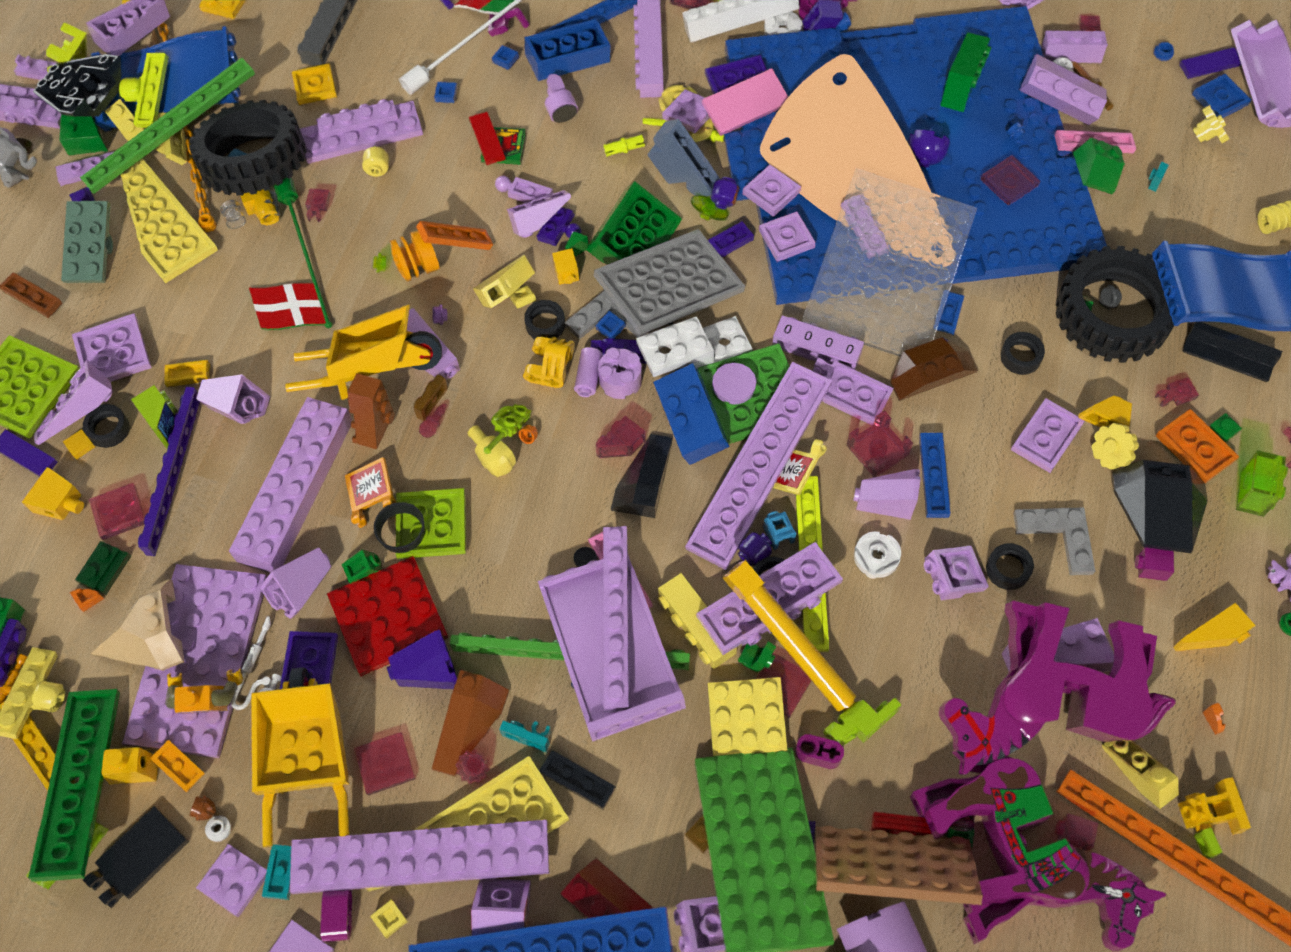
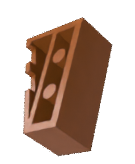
M356 373L348 390L349 412L354 414L351 428H354L356 432L355 436L352 437L353 443L377 450L388 425L394 420L395 413L382 380Z

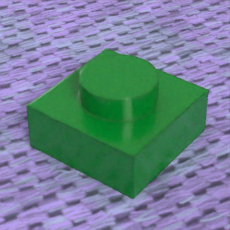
M1226 413L1209 425L1225 443L1242 430Z

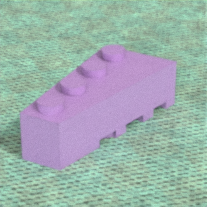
M130 0L86 22L95 44L108 55L119 56L167 20L170 15L164 0Z
M1098 618L1063 628L1054 661L1076 664L1094 670H1101V672L1110 671L1114 662V653ZM1007 645L1002 652V657L1008 671H1010L1009 646Z

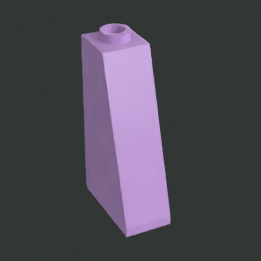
M410 309L407 330L413 333L427 331L439 339L415 309ZM439 339L442 346V357L436 366L425 371L434 377L439 374L445 377L446 380L453 377L460 368L457 358Z

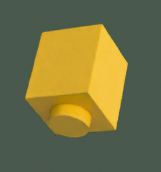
M573 249L552 253L553 265L559 285L579 281L578 267Z

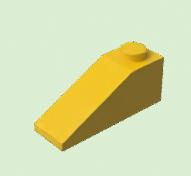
M1234 603L1182 638L1173 648L1176 651L1229 646L1235 641L1241 644L1251 636L1249 631L1256 625Z

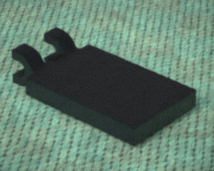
M154 806L95 862L99 868L89 873L82 881L95 891L106 881L111 888L103 892L98 898L104 905L112 908L124 895L126 898L131 899L189 841Z

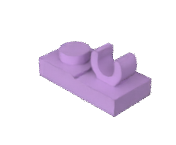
M18 54L15 59L17 66L14 72L17 76L41 80L47 75V67L55 65L56 62L32 59L30 56L22 57Z

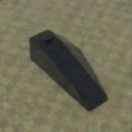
M655 434L649 436L617 485L611 511L650 518L656 517L673 437Z

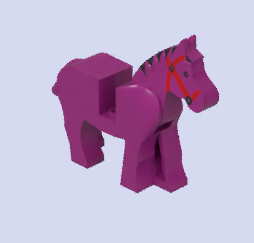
M1017 601L1005 604L1004 612L1009 622L1010 671L996 688L987 717L978 712H971L967 704L959 698L949 699L939 707V717L953 737L954 750L952 753L960 760L959 775L968 774L975 765L991 763L1006 757L1027 744L1041 730L1045 723L1059 720L1063 693H1071L1066 730L1103 742L1136 740L1150 733L1159 724L1166 712L1176 704V700L1171 696L1159 693L1149 694L1147 680L1153 670L1157 636L1144 633L1143 626L1120 620L1110 623L1108 632L1114 647V662L1109 675H1106L1088 667L1054 661L1070 608L1046 602L1039 606Z

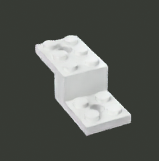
M696 316L636 338L637 345L653 377L692 363L698 370V367L753 351L736 316L702 328ZM727 339L730 343L728 345H721L719 341ZM663 347L671 349L667 354H663L659 350Z

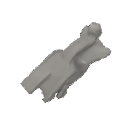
M0 127V176L4 186L11 188L14 184H18L21 179H29L27 175L14 169L18 158L21 165L27 170L36 166L37 159L31 157L28 161L26 149L21 146V143L16 140L15 136L8 129Z

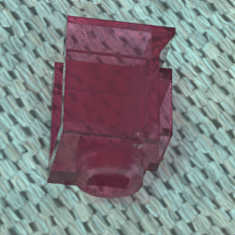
M1068 813L1061 820L1058 819L1055 834L1058 835V840L1066 839L1073 848L1090 851L1094 848L1098 823Z

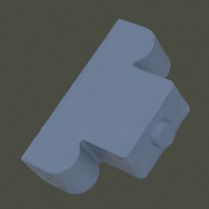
M679 119L664 122L653 138L655 145L647 154L667 183L686 182L688 191L698 197L710 196L714 182L720 179Z

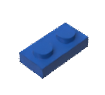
M943 291L933 330L954 335L964 295Z

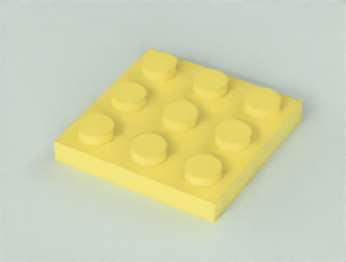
M781 677L708 683L713 756L787 751Z

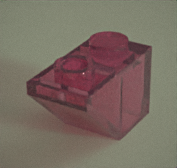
M624 416L620 421L614 422L610 431L605 436L602 435L597 440L595 445L596 456L599 458L632 456L646 441L645 430Z

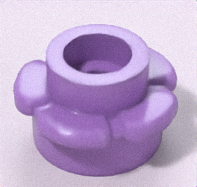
M439 304L438 307H433V323L443 325L444 321H447V309H443L442 305Z

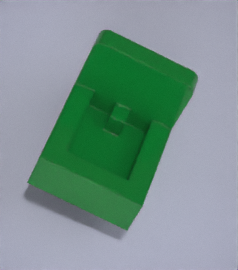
M769 641L762 647L756 644L750 646L747 643L738 658V662L758 673L764 667H770L775 659L773 652L776 646Z

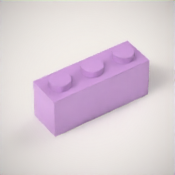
M1046 31L1041 50L1044 58L1052 62L1057 58L1064 57L1077 63H1101L1107 48L1105 31Z

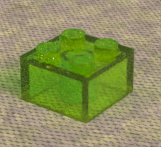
M1259 450L1256 451L1240 472L1236 510L1264 517L1270 510L1275 508L1276 503L1284 498L1286 487L1283 486V480L1288 472V467L1285 466L1286 457Z

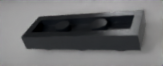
M553 750L539 770L543 776L602 810L605 809L616 790V786Z

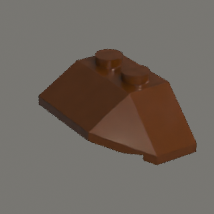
M941 337L903 351L890 383L898 400L901 401L977 373L978 369L967 350Z

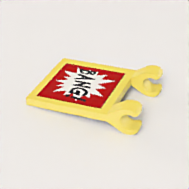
M819 439L814 440L810 453L794 450L773 488L800 495L818 459L827 450L826 446L822 445L823 441Z

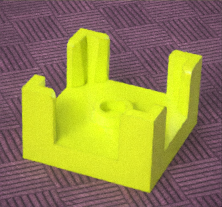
M64 22L60 30L73 36L74 39L72 42L65 40L62 48L50 44L46 50V56L60 63L86 58L87 33ZM53 65L47 67V73L49 72V68Z

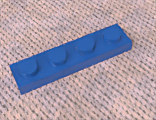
M920 433L919 444L926 518H949L951 513L943 433Z

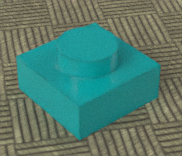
M1161 162L1158 169L1153 168L1148 180L1152 181L1148 189L1156 192L1169 164Z

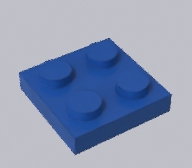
M1226 74L1194 89L1192 94L1204 107L1210 105L1215 115H1221L1222 118L1248 106L1251 102V99Z

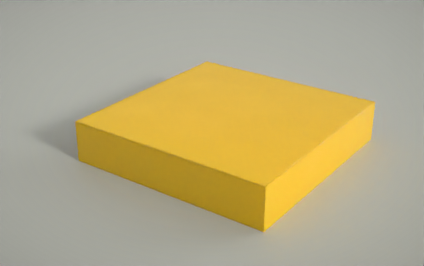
M330 64L292 71L299 105L337 97Z

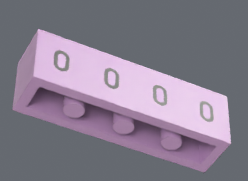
M782 316L772 344H780L783 351L815 362L820 358L832 365L835 360L854 370L857 367L864 346V342L855 337H847L836 331L825 330L814 324H807L793 317Z

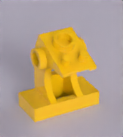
M1233 777L1222 779L1214 785L1218 795L1206 797L1205 793H1193L1185 796L1186 801L1178 803L1186 829L1196 828V831L1200 832L1204 829L1212 828L1211 825L1228 822L1231 833L1234 835L1243 833L1251 828ZM1209 804H1211L1215 817H1213V814L1210 813L1208 807Z

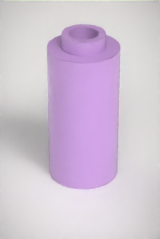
M587 347L581 350L574 386L575 392L581 397H590L596 392L598 364L602 358V352L598 349Z

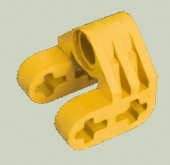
M536 337L532 351L537 355L544 356L542 366L527 364L523 378L535 384L554 388L563 387L566 379L565 368L568 361L572 359L575 350L574 341L566 342V339L558 340L556 337L551 339Z

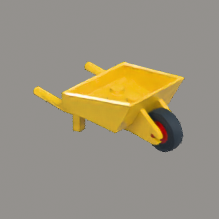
M405 305L345 328L334 330L330 349L294 353L295 362L327 358L326 369L328 375L315 380L286 383L285 388L287 392L337 385L341 400L348 398L346 382L353 381L356 373L370 376L403 367L428 370L439 363L442 357V346L434 334L427 331L413 333L407 330L410 305Z
M294 668L290 672L289 681L283 683V689L251 693L252 792L256 795L264 794L262 802L263 847L273 846L272 809L277 793L283 794V792L333 786L338 800L339 836H349L348 795L344 786L349 784L340 712L330 684L318 685L316 678L310 679L306 668Z

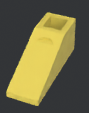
M523 255L474 287L473 290L484 307L493 308L514 293L535 272L526 256Z
M1132 740L1106 742L1102 745V748L1139 792L1159 809L1179 795L1178 777Z

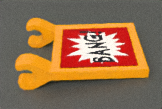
M382 457L345 475L352 510L351 521L353 524H358L359 528L367 525V520L362 510L381 501L383 508L396 503L385 458Z

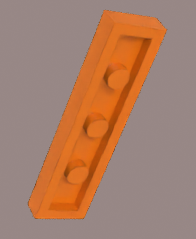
M420 221L416 226L424 243L490 250L494 245L486 229Z

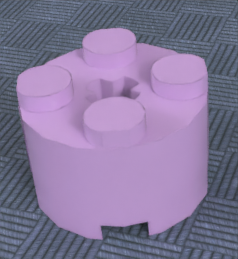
M610 348L602 356L598 364L599 383L606 395L615 399H625V396L638 392L642 383V366L640 358L636 353L627 349Z

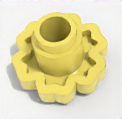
M1210 105L1202 109L1206 119L1196 124L1197 127L1193 129L1199 141H1209L1215 136H1218L1221 143L1228 141L1230 138L1223 128L1226 126V123L1222 116H1216Z
M1112 423L1110 426H1102L1095 433L1094 437L1097 442L1092 444L1093 456L1095 459H1101L1100 464L1102 467L1118 469L1119 467L1129 466L1135 460L1136 455L1134 451L1138 449L1139 445L1137 436L1129 433L1128 426Z

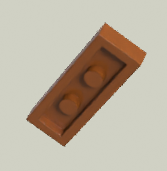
M14 272L0 285L2 292L47 318L62 305L59 298Z

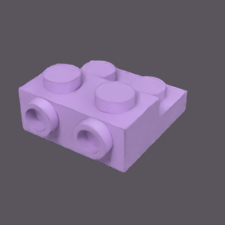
M972 546L933 550L924 558V569L927 573L931 574L934 581L932 584L935 594H939L941 600L961 598L964 594L985 591L989 587Z
M716 896L684 900L676 905L674 921L681 928L682 936L679 937L681 952H725Z

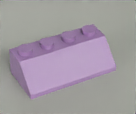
M1038 54L1035 55L1020 88V91L1087 125L1099 119L1107 102L1105 88Z

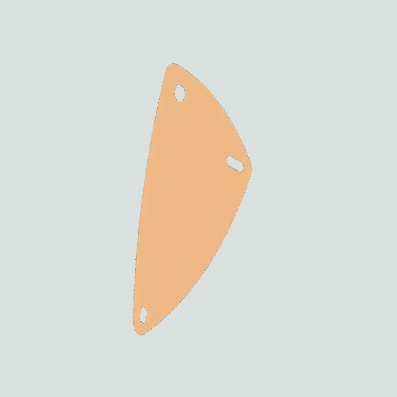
M847 54L837 56L805 79L787 98L765 133L760 146L761 155L770 165L800 185L801 191L799 193L847 228L853 230L840 205L842 202L860 195L889 249L938 267L950 266L954 261V253L944 223L924 174L908 142L885 102L856 60ZM838 72H842L847 76V81L843 85H836L833 82V76ZM786 137L791 139L790 144L775 152L770 150L772 144ZM933 244L940 246L944 253L943 256L936 258L931 249Z

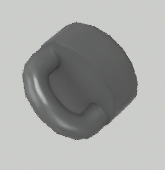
M1108 285L1107 288H1104L1099 296L1100 304L1108 309L1116 308L1122 300V294L1113 285Z

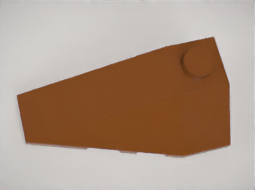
M460 670L451 695L432 770L452 776L458 774L480 740L484 739L489 728L501 716L510 692L509 689L484 676Z

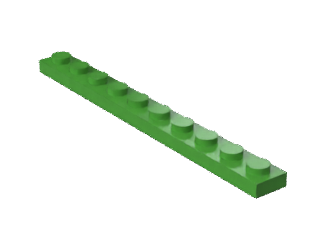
M241 57L80 178L91 192L95 194L255 74L254 70Z
M468 633L451 635L450 646L453 652L564 660L558 640H554L552 643L543 642L537 638L525 641L512 636L499 639L493 635L474 637ZM679 649L671 650V652L665 651L672 669L689 670L690 653H685V651Z

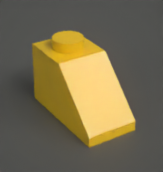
M1113 395L1079 413L1078 418L1100 428L1102 426H1110L1112 423H1119L1130 427L1132 403Z

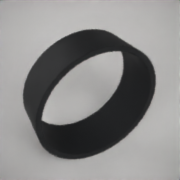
M404 502L390 504L378 513L374 521L375 537L391 552H409L415 549L423 540L425 533L424 517L420 510L412 504ZM400 513H407L415 516L420 521L422 529L413 542L400 547L389 546L383 542L381 537L382 527L390 517Z

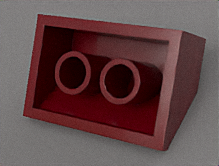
M597 858L579 871L560 893L562 898L585 919L654 909Z

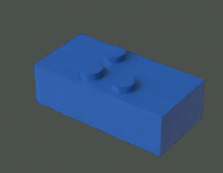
M597 19L524 37L525 55L538 81L547 79L551 74L560 76L610 62L611 45Z
M693 363L653 382L682 457L689 465L730 447L701 374Z

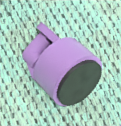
M551 74L547 78V93L549 96L545 100V107L552 121L563 123L576 115L578 106L572 93L566 90L561 77Z

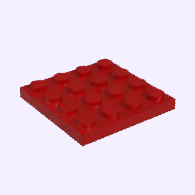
M414 556L327 593L360 677L389 665L388 657L440 629L444 640L449 638Z

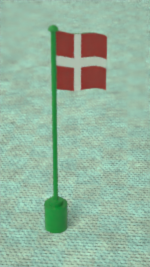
M292 177L282 180V184L278 186L275 184L273 186L279 203L289 206L313 283H291L268 288L249 287L260 328L263 330H282L300 326H325L326 328H331L333 323L329 321L292 205L298 199V194Z

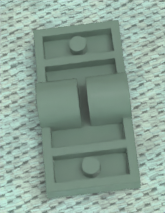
M67 201L61 281L64 283H106L107 254H111L113 251V240L109 234L111 204L108 201Z

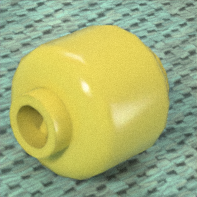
M370 147L364 151L362 167L365 173L370 176L380 177L388 171L389 156L384 149Z

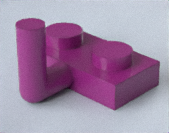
M516 7L508 10L488 26V32L491 37L508 31L509 19L515 16L523 28H527L530 23L521 9ZM489 14V20L496 14Z

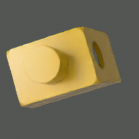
M48 467L22 501L31 512L60 520L65 519L70 511L79 514L84 508V502L78 500L81 497V493L75 486Z
M142 748L108 749L104 751L102 776L110 785L157 781L158 766L150 759L154 754Z

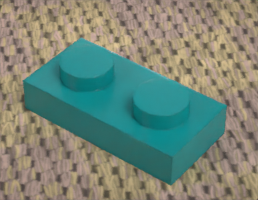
M273 844L271 847L262 891L263 898L290 900L292 846Z

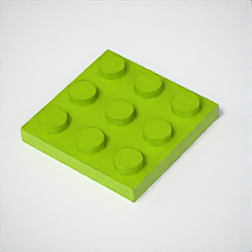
M464 488L396 493V503L404 502L417 507L424 517L425 533L421 543L409 552L396 553L397 559L410 558L412 556L416 558L466 554ZM407 513L396 514V547L405 546L413 542L420 534L422 525L415 516Z

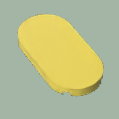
M683 85L668 87L662 92V96L659 97V106L662 113L685 89L697 94L696 91L691 87L683 88ZM709 118L696 133L688 131V133L695 142L702 141L712 134L714 124Z

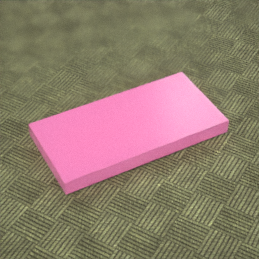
M771 68L702 99V104L719 135L722 136L779 110L787 100L788 95Z

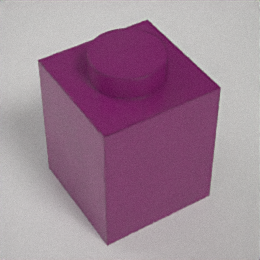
M1144 548L1135 558V568L1138 569V577L1167 581L1174 573V551Z

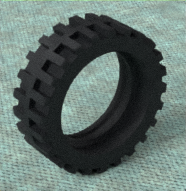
M250 100L245 104L235 103L233 107L222 108L221 112L217 114L212 113L209 115L210 119L207 121L203 120L200 123V128H195L193 131L194 137H190L189 141L191 144L189 146L190 152L203 181L209 188L212 187L215 192L223 191L225 195L236 193L237 196H243L244 193L249 192L252 195L257 194V191L262 189L264 191L270 190V186L275 184L277 186L282 184L283 179L291 178L293 171L299 170L301 167L300 162H304L306 158L304 153L307 152L303 136L293 112L290 109L288 110L287 106L283 104L279 106L278 102L272 101L267 103L266 100H260L259 102ZM260 138L273 139L265 147L250 154L224 157L229 150L241 143Z
M1105 246L1101 252H1098L1096 249L1091 250L1087 257L1082 255L1078 258L1076 264H1072L1058 293L1055 306H1058L1056 318H1062L1059 326L1062 331L1067 330L1066 338L1070 342L1075 340L1078 343L1076 348L1081 351L1084 348L1091 352L1089 356L1094 358L1100 355L1105 357L1104 361L1111 362L1113 358L1119 359V363H1126L1128 358L1138 361L1141 360L1143 354L1148 357L1154 353L1156 348L1159 349L1163 345L1174 325L1151 254L1147 253L1144 256L1139 254V249L1133 248L1132 251L1125 250V246H1118L1116 250H1111L1110 246ZM1099 281H1116L1129 285L1147 299L1153 311V320L1150 324L1138 328H1121L1110 325L1100 320L1089 310L1082 295L1084 288L1089 284Z

